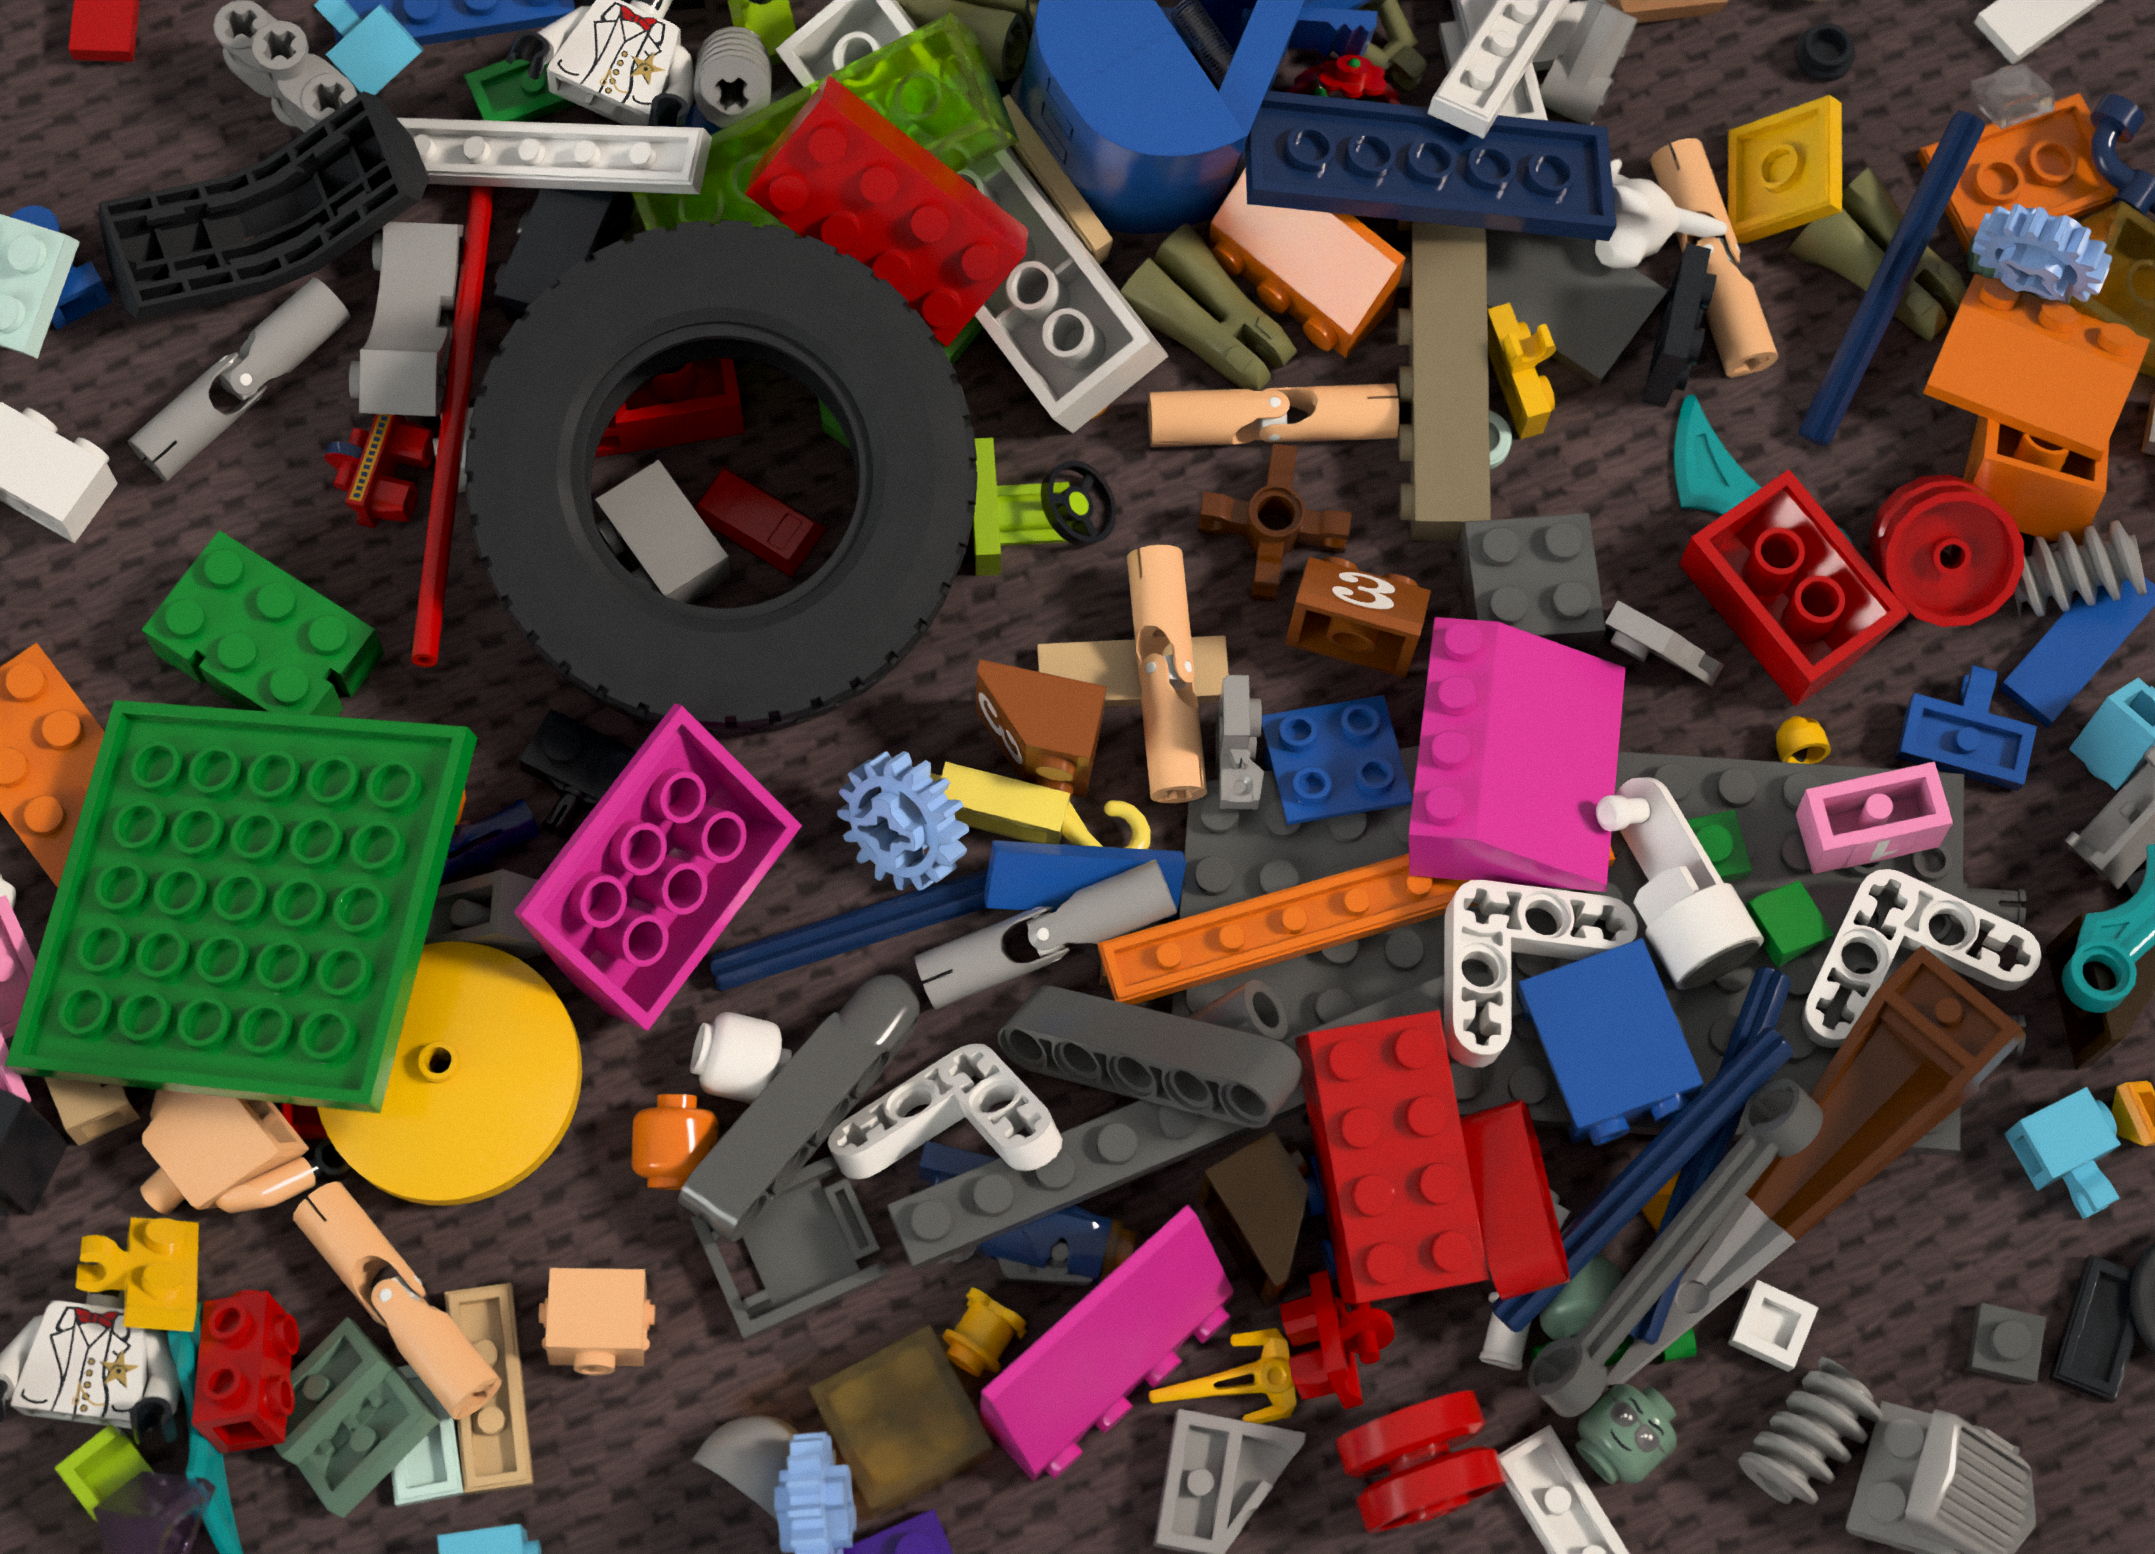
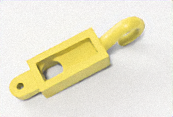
M945 762L942 776L930 774V777L935 782L945 777L950 781L949 787L944 793L948 800L962 801L964 807L954 813L955 819L969 827L1032 843L1060 844L1063 835L1072 845L1103 847L1086 829L1070 803V793L949 762ZM1108 801L1104 806L1105 813L1111 817L1125 819L1131 827V841L1124 848L1148 849L1151 843V829L1145 816L1134 805L1127 802Z

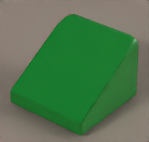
M1800 880L1761 894L1748 901L1745 906L1764 938L1762 944L1777 968L1834 937V933Z

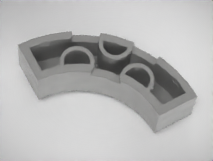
M389 222L383 226V234L374 235L372 248L373 268L375 271H381L376 311L369 338L365 346L360 349V361H352L349 371L350 397L352 399H359V413L437 416L441 412L445 386H438L440 376L447 375L453 324H447L448 312H455L465 225Z

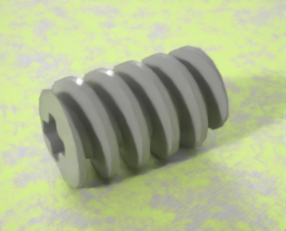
M729 26L716 30L708 36L698 51L693 94L701 113L708 121L720 128L738 130L750 127L764 116L770 105L772 62L768 50L762 44L759 35L746 28Z
M2118 520L2110 521L2107 540L2103 541L2094 526H2085L2081 546L2076 545L2068 531L2059 532L2056 551H2051L2042 536L2034 537L2031 556L2026 557L2024 553V569L2014 592L2019 616H2021L2022 604L2025 601L2029 603L2037 617L2044 616L2049 596L2054 597L2063 612L2069 611L2074 591L2080 593L2088 607L2094 606L2099 586H2104L2113 601L2121 600L2123 584L2127 580L2130 581L2139 596L2146 595L2145 578L2134 529L2133 534L2128 535Z
M1823 1356L1818 1361L1820 1371H1809L1802 1380L1804 1391H1793L1786 1400L1789 1412L1777 1411L1770 1420L1772 1432H1760L1753 1443L1757 1453L1744 1452L1738 1459L1741 1469L1752 1481L1772 1498L1784 1504H1790L1795 1497L1814 1505L1819 1497L1807 1482L1810 1477L1830 1485L1835 1476L1824 1462L1826 1457L1828 1456L1846 1464L1851 1459V1455L1841 1443L1842 1437L1845 1436L1861 1444L1868 1437L1856 1421L1858 1417L1861 1416L1875 1423H1879L1884 1417L1881 1410L1874 1403L1870 1391L1846 1368Z

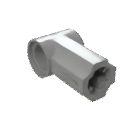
M1589 0L1564 54L1557 56L1542 84L1540 93L1544 107L1578 124L1593 125L1594 122L1592 120L1599 104L1603 106L1612 87L1614 79L1610 77L1620 57H1622L1639 19L1599 0Z

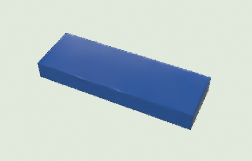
M2144 576L2147 593L2146 595L2139 596L2130 581H2124L2121 600L2113 601L2105 587L2099 586L2096 604L2089 607L2080 595L2071 605L2070 610L2066 611L1998 689L2048 728L2155 606V584Z
M993 840L984 900L986 908L1032 910L1040 906H1052L1053 910L1051 912H1056L1060 905L1070 899L1077 890L1156 859L1178 910L1186 860L1183 851ZM1177 913L1166 918H1176Z

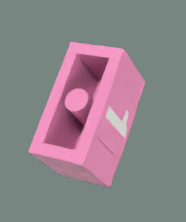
M1935 762L1806 789L1796 811V818L1813 874L1938 848L1953 824Z

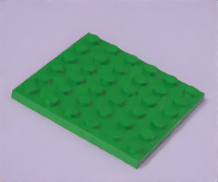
M114 700L5 1066L20 1075L380 1113L477 741L476 735L465 726Z

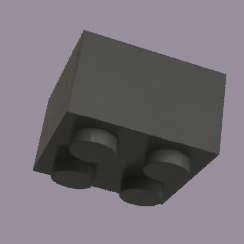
M1589 513L1465 522L1456 546L1465 619L1501 622L1581 652L1595 655L1605 634L1606 627Z

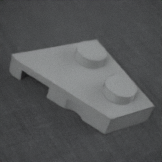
M1620 601L1616 602L1605 622L1606 628L1615 633L1610 641L1612 642L1611 645L1641 662L1645 661L1650 652L1711 687L1724 664L1706 655L1703 650L1687 641L1675 631Z
M1178 1409L1175 1412L1153 1546L1191 1554H1225L1250 1516L1269 1493L1283 1470L1304 1444L1306 1433Z

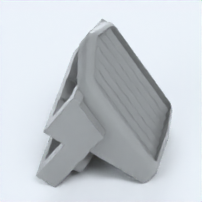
M1882 1401L1880 1410L1884 1417L1879 1423H1875L1846 1524L1848 1533L1911 1551L1915 1554H2015L2036 1526L2032 1471L2029 1464L2019 1456V1447L2013 1446L1987 1428L1970 1424L1956 1414L1937 1409L1934 1410L1933 1414Z

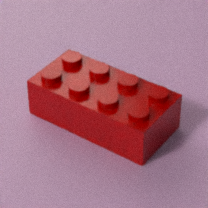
M830 75L821 83L753 168L745 192L746 196L791 230L796 231L799 236L806 238V235L834 246L837 248V253L844 256L849 254L874 270V276L880 280L885 279L908 300L907 305L912 310H917L935 334V338L946 347L951 344L1026 255L1027 227Z
M1440 1010L1309 1032L1295 1037L1297 1055L1304 1066L1305 1076L1302 1079L1342 1303L1358 1304L1489 1280Z

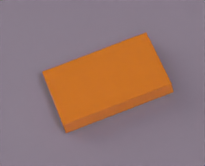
M2080 93L1985 126L1944 210L1967 256L1970 241L1976 235L1985 213L1992 214L1996 206H2001L2010 212L2014 204H2020L2024 208L2034 207L2037 209L2042 207L2045 208L2048 215L2056 217L2067 215L2075 219L2113 205L2112 198L2118 189L2109 184L2097 172L2092 161L2091 139L2096 128L2090 120L2091 113ZM1939 142L1920 148L1917 158L1924 171H1926Z

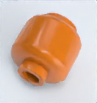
M684 1094L657 1095V1107L643 1109L634 1116L632 1169L642 1178H648V1189L682 1190L691 1173L718 1143V1118L709 1110L697 1108V1096Z

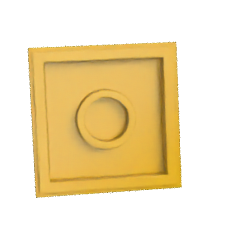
M1827 95L1728 130V217L1737 243L1746 244L1842 212V103L1831 95Z

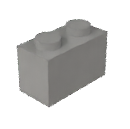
M659 460L595 499L600 519L596 527L601 538L614 557L621 553L625 555L635 569L631 574L651 589L674 600L690 604L731 578L728 555Z

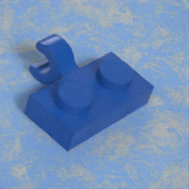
M1973 665L1970 674L1963 676L1958 704L1914 693L1909 698L1895 758L1919 765L1935 762L1938 770L1964 774V777L2018 791L2025 783L2037 726L1988 713L1996 684L1997 671Z

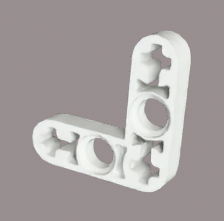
M1892 869L1877 870L1865 878L1852 901L1803 1006L1801 1015L1802 1027L1809 1039L1816 1044L1828 1048L1841 1047L1870 999L1880 988L1899 945L1912 951H1916L1922 945L1949 968L1993 988L2006 991L2015 990L2025 985L2037 970L2041 959L2039 943L2033 934L2023 927L1909 875ZM1884 888L1890 889L1896 893L1894 903L1898 907L1903 908V910L1892 908L1888 912L1880 930L1877 931L1867 926L1877 906V900L1870 896L1869 893L1879 896ZM1938 914L1953 915L1964 926V940L1957 945L1947 946L1940 944L1930 934L1928 926L1930 919ZM1854 920L1859 921L1861 925H1855L1853 923ZM1979 929L1989 933L1981 945L1999 952L2004 949L2006 944L2013 945L2018 949L2016 959L2025 964V966L2015 964L2009 972L2004 971L1998 967L2000 956L1984 947L1980 949L1976 959L1968 956L1966 953L1978 937ZM1884 935H1891L1892 939L1888 940ZM1855 942L1867 944L1877 955V968L1868 974L1853 973L1842 962L1841 952L1844 946ZM1831 976L1836 982H1829L1827 977ZM1841 985L1846 989L1852 990L1842 1010V1017L1850 1021V1024L1839 1022L1833 1030L1822 1025L1824 1014L1817 1010L1816 1006L1827 1009ZM1857 991L1865 992V997H1862Z
M1471 880L1461 885L1447 905L1445 912L1444 1036L1447 1050L1451 1056L1459 1063L1472 1068L1485 1067L1495 1061L1509 1042L1511 1035V952L1582 960L1627 944L1634 940L1638 929L1636 916L1630 907L1621 900L1610 896L1497 881ZM1471 902L1480 904L1481 914L1489 916L1484 924L1477 923L1475 913L1467 910ZM1508 906L1513 908L1510 916L1503 915ZM1540 908L1549 912L1556 921L1557 932L1552 935L1536 933L1526 922V910ZM1598 919L1605 920L1607 930L1616 933L1611 941L1603 939L1602 929L1593 927ZM1573 927L1580 928L1574 937L1570 935ZM1467 959L1483 961L1493 972V984L1488 987H1479L1471 984L1462 974V962ZM1477 1006H1485L1479 1015V1029L1481 1034L1490 1037L1484 1045L1476 1044L1474 1033L1466 1031L1475 1017Z
M974 1043L952 1051L844 1120L830 1134L828 1146L843 1175L851 1179H862L879 1173L964 1117L969 1120L1003 1160L1015 1170L1029 1171L1048 1164L1060 1151L1062 1138L1048 1109L990 1047ZM976 1076L983 1080L974 1085L971 1077ZM1012 1100L1004 1108L987 1113L993 1106L1003 1101ZM930 1104L922 1112L905 1117L913 1108L919 1105ZM1025 1127L1030 1136L1024 1138L1023 1135H1017L1016 1133Z

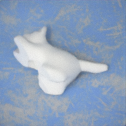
M1615 159L1611 161L1617 227L1609 241L1597 240L1595 252L1602 264L1615 269L1636 267L1642 258L1657 253L1673 233H1683L1704 238L1723 236L1727 232L1728 227L1723 221L1676 207L1671 197L1653 181L1629 179L1619 175L1618 172L1622 165L1621 160Z

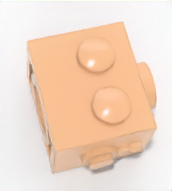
M550 1268L548 1298H545L544 1303L539 1305V1323H544V1329H546L545 1337L542 1339L541 1344L546 1349L549 1365H574V1371L586 1375L611 1374L615 1371V1366H644V1352L650 1347V1342L647 1339V1330H649L650 1325L655 1324V1305H650V1300H647L645 1269Z

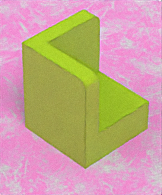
M113 1424L105 1427L54 1467L90 1516L110 1531L167 1487L127 1434Z

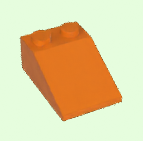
M1979 415L1963 479L1975 483L2014 518L2019 532L2035 537L2042 536L2047 543H2058L2059 532L2068 531L2076 545L2081 546L2085 526L2092 524L2106 493L2109 441L2099 462Z

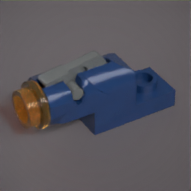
M925 1141L919 1165V1176L921 1180L930 1181V1187L999 1158ZM1072 1205L974 1247L985 1256L998 1260L1006 1280L1091 1286L1092 1282L1101 1284L1132 1255L1137 1231L1121 1228V1220L1099 1216L1076 1205Z

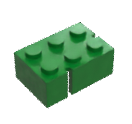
M220 530L142 628L143 634L157 656L201 684L206 679L213 692L241 710L337 717L343 710V705L333 684L326 680L329 675L333 673L340 691L352 698L385 654L376 630Z

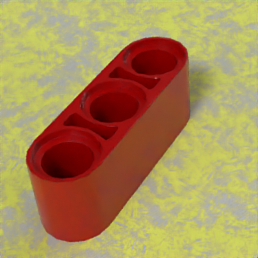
M1519 1099L1461 1116L1460 1122L1482 1240L1490 1273L1499 1296L1502 1300H1507L1568 1283L1570 1281L1569 1268L1535 1127L1524 1100Z

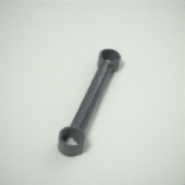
M1785 1078L1777 1079L1766 1084L1754 1094L1747 1104L1743 1116L1744 1126L1747 1131L1576 1337L1557 1339L1544 1347L1536 1356L1528 1373V1385L1531 1391L1558 1415L1563 1417L1577 1416L1588 1410L1598 1400L1607 1381V1370L1604 1363L1775 1157H1788L1797 1154L1806 1148L1817 1136L1823 1122L1822 1109L1796 1082Z

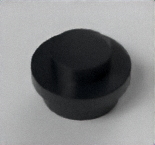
M1822 23L1809 28L1800 36L1795 47V60L1800 70L1811 79L1821 82H1832L1844 77L1851 69L1855 59V47L1851 36L1844 28L1833 23Z

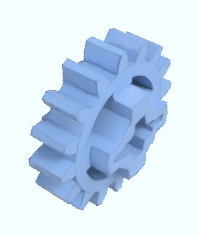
M2014 204L2011 212L2001 206H1996L1992 214L1985 213L1974 237L1975 242L1972 247L1973 253L1981 255L1978 261L1979 265L1995 268L1996 271L1993 277L2001 279V282L2015 292H2032L2042 299H2059L2064 303H2069L2071 296L2086 302L2090 294L2098 295L2112 261V256L2104 253L2107 246L2105 242L2089 239L2092 230L2088 227H2083L2067 215L2056 217L2048 215L2045 208H2024L2020 204Z
M885 751L852 770L848 774L851 781L839 789V794L848 804L837 810V815L841 819L850 822L852 828L843 837L847 842H858L861 850L856 860L860 864L868 860L876 864L875 878L881 881L889 874H892L897 889L903 890L913 883L918 891L924 890L933 882L937 883L957 868L955 861L967 852L966 847L958 839L969 832V826L956 820L954 815L955 812L964 806L961 800H948L944 792L948 789L950 781L946 777L937 782L930 777V762L925 760L916 767H912L909 752L903 751L892 758ZM881 787V793L877 795L878 789ZM929 846L927 855H924V849Z
M827 1432L794 1434L793 1440L789 1442L791 1456H787L788 1470H779L778 1487H774V1506L778 1519L781 1551L783 1553L843 1554V1548H853L852 1535L853 1531H856V1507L853 1500L850 1467L848 1465H836V1452L832 1450V1439L830 1435L827 1436Z

